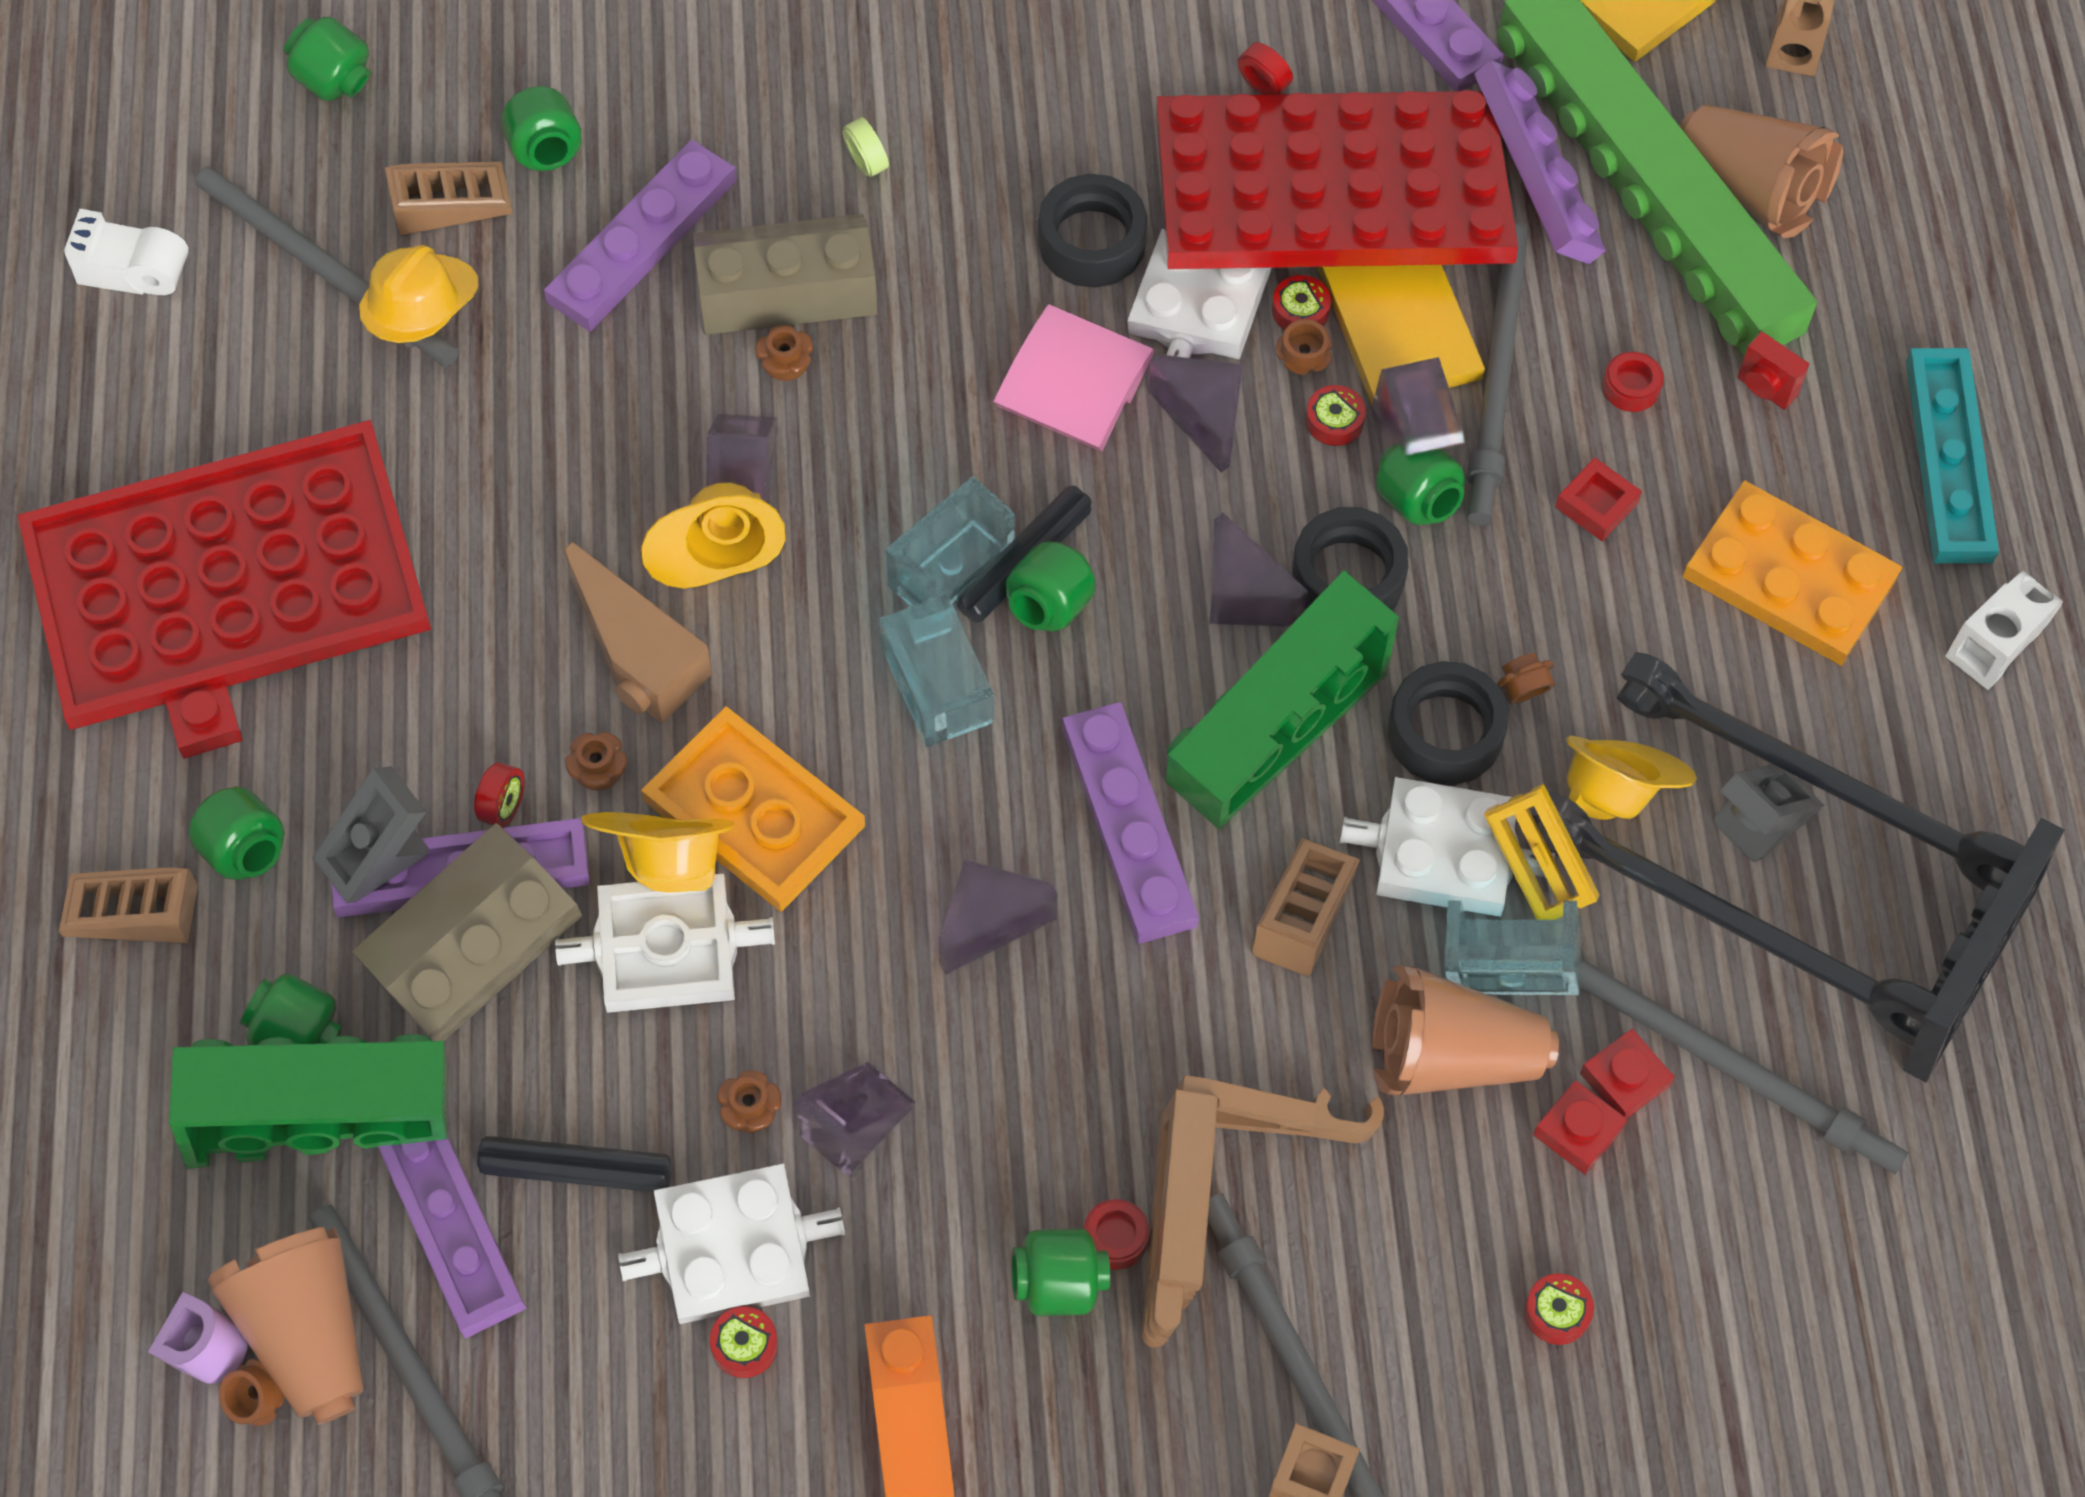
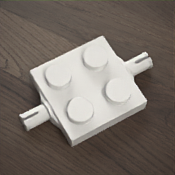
M1161 229L1127 320L1128 334L1157 340L1169 348L1159 372L1167 380H1171L1173 373L1174 382L1183 380L1191 354L1214 353L1240 359L1272 268L1168 269L1165 229Z
M1395 777L1390 808L1383 816L1381 824L1344 817L1340 843L1377 848L1376 856L1380 866L1376 892L1378 896L1501 917L1505 904L1506 889L1514 873L1484 816V812L1487 808L1496 804L1501 805L1508 802L1512 797ZM1512 815L1506 819L1518 841L1515 832L1516 817ZM1521 848L1534 875L1545 877L1533 851Z
M715 874L713 885L703 891L666 893L653 891L639 882L597 886L599 916L593 930L594 935L555 939L558 966L596 961L603 977L604 1004L607 1013L735 1000L733 965L737 956V947L765 944L775 945L773 917L735 922L734 915L727 904L724 874Z
M784 1164L654 1190L660 1222L657 1247L624 1254L618 1253L623 1282L628 1279L663 1273L664 1279L673 1291L678 1322L683 1324L721 1316L724 1312L735 1307L748 1306L759 1308L810 1297L804 1266L807 1251L806 1242L838 1235L843 1236L845 1235L840 1207L834 1210L801 1216L800 1210L790 1196Z

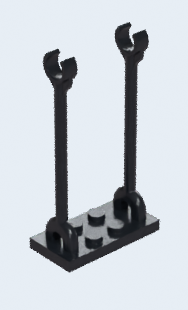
M1635 652L1621 673V676L1627 682L1616 697L1625 707L1647 718L1659 719L1668 717L1671 719H1686L1955 858L1961 873L1973 885L1983 890V893L1972 912L1971 917L1973 919L1965 933L1960 932L1942 964L1944 968L1932 991L1925 987L1906 980L1892 978L1877 981L1601 835L1592 825L1589 816L1581 807L1565 796L1548 791L1580 857L1595 859L1868 1005L1875 1020L1886 1031L1913 1046L1903 1071L1927 1083L2037 893L2065 829L2041 818L2025 846L1997 833L1977 831L1963 834L1693 696L1685 685L1682 684L1678 674L1668 664L1649 654ZM1533 807L1531 814L1534 820H1536L1535 822L1550 852L1555 853V856L1559 857L1535 807Z

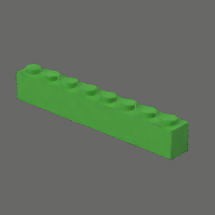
M1580 0L1504 1L1500 25L1497 30V38L1502 51L1507 57L1514 58L1523 71L1532 79L1537 88L1536 95L1547 100L1557 113L1565 133L1571 138H1576L1587 152L1595 172L1601 178L1608 179L1621 196L1622 204L1629 216L1633 219H1638L1652 236L1659 255L1664 260L1671 261L1685 279L1686 287L1692 298L1706 306L1718 322L1723 338L1730 345H1736L1743 356H1745L1748 345L1761 331L1782 345L1806 334L1818 301Z

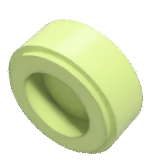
M861 117L843 127L842 134L845 144L854 162L865 176L872 177L889 168L885 150L875 131L865 118Z

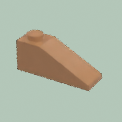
M571 542L564 549L570 579L617 686L615 691L618 697L635 713L642 714L646 711L663 724L712 675L708 645L578 545Z

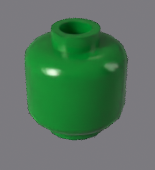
M322 17L316 21L312 18L305 19L292 32L284 46V54L288 56L286 66L289 75L323 101H334L344 93L350 98L354 97L365 86L371 75V71L365 67L369 58L368 45L333 17Z
M545 86L524 89L516 93L506 103L502 111V132L515 160L525 168L538 172L555 170L566 165L577 154L581 145V127L567 98L556 89Z
M1413 437L1394 444L1383 454L1377 472L1376 489L1380 498L1406 521L1416 526L1429 525L1447 520L1460 507L1464 498L1465 475L1460 463L1435 442L1426 437Z
M1043 542L1033 547L1014 567L1006 580V596L1012 614L1020 623L1033 630L1057 632L1069 626L1087 606L1095 593V577L1084 555L1078 550L1060 542Z
M235 786L221 789L202 801L191 818L188 835L192 847L217 873L226 879L238 881L260 876L276 863L280 856L285 832L281 819L251 790Z
M288 973L282 974L273 983L265 978L263 979L248 1003L239 1023L248 1028L246 1032L248 1045H259L264 1039L276 1037L289 1038L297 1041L299 1044H326L328 1039L339 1036L343 1027L332 1021L336 1012V1001L331 994Z
M1086 1229L1030 1231L1026 1235L1022 1247H1013L1011 1279L1014 1299L1016 1301L1024 1300L1028 1311L1036 1316L1088 1314L1094 1308L1098 1291H1108L1110 1288V1260L1108 1251H1096L1094 1240Z

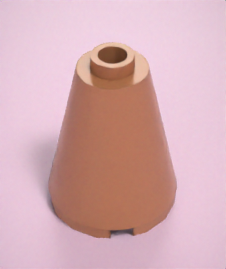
M1703 105L1697 111L1689 112L1680 124V128L1744 209L1772 233L1783 238L1795 237L1809 226L1814 218L1806 215V212L1815 199L1823 203L1826 202L1840 172L1843 145L1834 141L1835 138L1839 137L1837 132L1826 127L1712 105Z
M1396 965L1392 970L1399 976L1398 981L1385 980L1375 1012L1372 1034V1049L1384 1051L1385 1069L1373 1068L1374 1079L1380 1092L1400 1096L1539 1080L1543 1076L1546 1068L1551 1069L1556 1063L1559 1051L1558 1034L1555 1030L1550 1029L1549 1021L1543 1015L1413 966Z
M318 1227L269 1243L255 1250L257 1256L246 1263L248 1268L240 1271L235 1259L223 1265L209 1276L208 1283L212 1293L299 1418L313 1415L316 1424L320 1425L342 1417L356 1409L352 1398L363 1392V1383L342 1242L336 1227H332L328 1231H326L325 1227Z

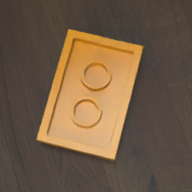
M1744 480L1687 564L1682 578L1842 666L1897 581L1903 566Z
M727 706L641 789L643 801L664 818L677 820L724 819L733 821V829L718 834L716 861L779 912H782L865 827V815Z

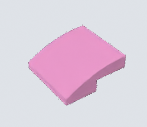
M1048 304L1019 350L993 402L999 408L1103 452L1125 402L1131 404L1155 351L1148 346Z

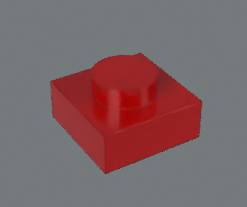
M1761 331L1748 345L1737 378L1744 382L1756 396L1762 399H1769L1783 410H1786L1798 396L1810 363Z
M1594 457L1558 495L1555 508L1603 542L1639 503L1642 491Z
M225 681L164 698L177 746L183 759L244 741Z
M1633 1029L1626 1032L1584 1063L1580 1071V1075L1600 1098L1626 1119L1670 1087L1675 1077Z
M1575 1080L1539 1122L1533 1136L1586 1175L1624 1129L1628 1119Z

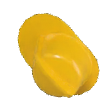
M425 245L393 250L382 256L370 273L369 288L359 304L360 320L368 332L381 340L396 343L419 341L434 335L447 324L455 313L472 299L478 290V275L470 265L460 259L435 254L434 249Z
M732 482L715 483L704 487L692 498L688 506L676 509L659 518L646 532L641 546L642 563L652 578L666 586L683 589L703 586L769 564L780 554L786 540L785 523L777 510L762 500L759 493L752 492L745 486Z
M1572 735L1566 738L1568 745L1574 749L1567 773V785L1571 790L1568 799L1581 807L1589 817L1595 819L1610 820L1615 817L1632 819L1640 814L1660 788L1690 787L1697 780L1695 771L1685 762L1654 747L1619 740H1588Z
M624 812L590 813L583 815L581 823L588 828L616 834L627 870L632 876L651 890L666 893L703 891L710 888L715 880L718 834L734 828L733 821L724 819L677 820Z

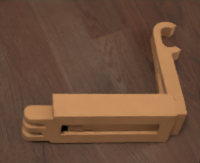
M1184 1075L1160 1116L1143 1298L1142 1339L1147 1346L1160 1348L1167 1342L1181 1321L1182 1310L1188 1307L1189 1301L1195 1297L1196 1291H1199L1202 1287L1215 1129L1225 1128L1300 1135L1348 1143H1362L1373 1136L1383 1121L1384 1107L1379 1096L1373 1099L1364 1109L1363 1113L1365 1114L1366 1122L1361 1123L1334 1118L1328 1110V1102L1332 1096L1325 1088L1319 1092L1313 1102L1212 1079Z

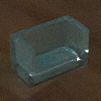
M972 476L885 549L887 585L930 623L957 600L958 594L1015 539L1014 512Z
M948 594L879 618L881 649L925 747L987 726L994 721V693Z
M1448 900L1444 970L1448 980L1487 995H1580L1582 922L1577 900H1564L1563 920H1466L1462 901Z

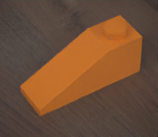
M932 1315L864 1324L885 1497H955Z

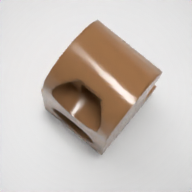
M1835 0L1782 1L1774 20L1765 67L1815 77ZM1786 44H1800L1810 50V54L1802 57L1790 56L1784 53L1781 47Z

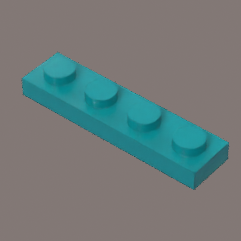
M1911 348L1906 359L1933 563H1994L1999 553L1970 349Z

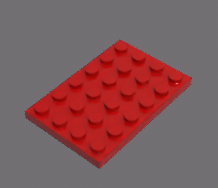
M1482 91L1157 96L1156 118L1168 269L1516 263L1518 241L1500 131Z
M371 420L17 515L62 711L70 730L166 704L165 697L225 681L228 687L432 630Z

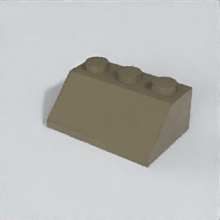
M864 214L693 233L705 335L878 315L876 276L869 229Z
M495 823L359 944L352 953L434 1041H445L555 942L556 938H559L582 917L577 903L536 859L502 827Z

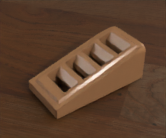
M502 162L415 163L385 167L392 207L400 236L513 214ZM489 182L492 197H480L478 184ZM466 187L469 198H457L455 189ZM444 191L445 198L433 199L432 193ZM421 195V199H410V197Z
M1301 838L1257 925L1252 950L1253 954L1257 958L1301 975H1311L1358 870L1360 859ZM1308 868L1336 880L1332 884L1303 873V870ZM1296 889L1298 891L1325 900V903L1307 897L1305 895L1299 894L1297 892H1294V890ZM1285 911H1287L1289 913H1292L1294 915L1305 918L1315 923L1313 925L1311 923L1305 922L1303 920L1297 919L1284 913Z
M149 868L70 874L59 933L62 937L188 944L198 884L191 870L187 868ZM85 892L96 893L92 917L80 918ZM110 894H120L116 915L106 916ZM133 895L143 896L139 914H130ZM157 896L166 897L164 911L161 913H154Z

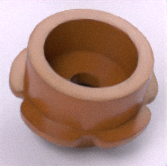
M1302 319L1288 325L1283 336L1278 338L1275 350L1277 357L1285 361L1284 366L1287 370L1295 374L1306 375L1311 371L1320 372L1330 364L1332 354L1329 351L1332 349L1333 343L1324 326L1313 320ZM1305 348L1310 350V352L1301 353L1299 349Z
M790 325L775 326L769 330L768 336L759 338L755 348L756 357L762 360V367L772 378L781 381L793 380L800 377L807 370L811 362L809 353L813 351V342L804 331L797 332ZM782 347H788L790 349L786 352L779 351Z
M1536 653L1520 656L1502 666L1505 676L1499 679L1497 685L1501 690H1505L1510 704H1518L1533 699L1556 686L1550 669L1554 667V663L1551 660L1540 662Z
M601 732L599 735L584 733L571 743V754L566 757L565 765L568 774L577 780L580 785L587 789L598 791L610 788L620 779L627 765V756L621 751L622 743L615 735L608 732ZM593 755H600L602 757L601 761L597 763L591 762L590 758Z
M754 1070L743 1071L736 1079H727L721 1085L717 1095L718 1103L722 1105L719 1114L723 1122L732 1129L743 1133H756L768 1127L773 1122L776 1111L780 1109L782 1101L778 1086L774 1083H769L765 1074ZM746 1096H752L755 1098V1102L747 1106L743 1103V1099Z
M250 1359L246 1362V1365L241 1364L236 1371L227 1374L219 1388V1401L224 1413L238 1424L267 1425L276 1418V1409L284 1403V1395L259 1359Z

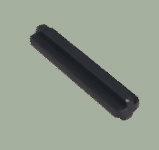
M1077 486L1066 487L958 594L957 607L959 611L972 622H982L1007 597L1006 580L1014 567L1033 547L1043 542L1061 543L1091 513L1092 501L1090 497Z
M496 1136L483 1137L477 1153V1166L479 1172L484 1175L648 1192L668 1188L672 1176L671 1158L667 1154Z

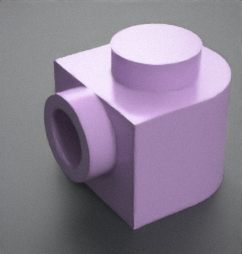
M182 1292L148 1353L203 1383L216 1384L222 1382L227 1374L239 1368L246 1355L248 1343L229 1316L206 1302Z

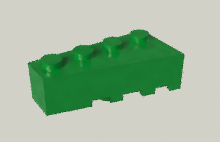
M1343 570L1240 680L1219 697L1211 710L1194 728L1187 727L1175 737L1166 752L1168 760L1165 782L1217 829L1223 827L1387 676L1399 616Z
M408 1034L396 1037L393 1042L366 1043L363 1039L354 1036H337L328 1039L326 1044H299L297 1041L289 1038L276 1037L264 1039L259 1045L232 1046L223 1040L204 1039L194 1042L191 1047H173L169 1125L186 1169L209 1167L210 1154L225 1152L236 1153V1159L240 1163L266 1160V1151L271 1147L287 1145L292 1149L299 1150L305 1156L329 1153V1150L339 1146L340 1139L353 1138V1143L364 1149L447 1139L448 1063L444 1041H432L431 1038L424 1035Z

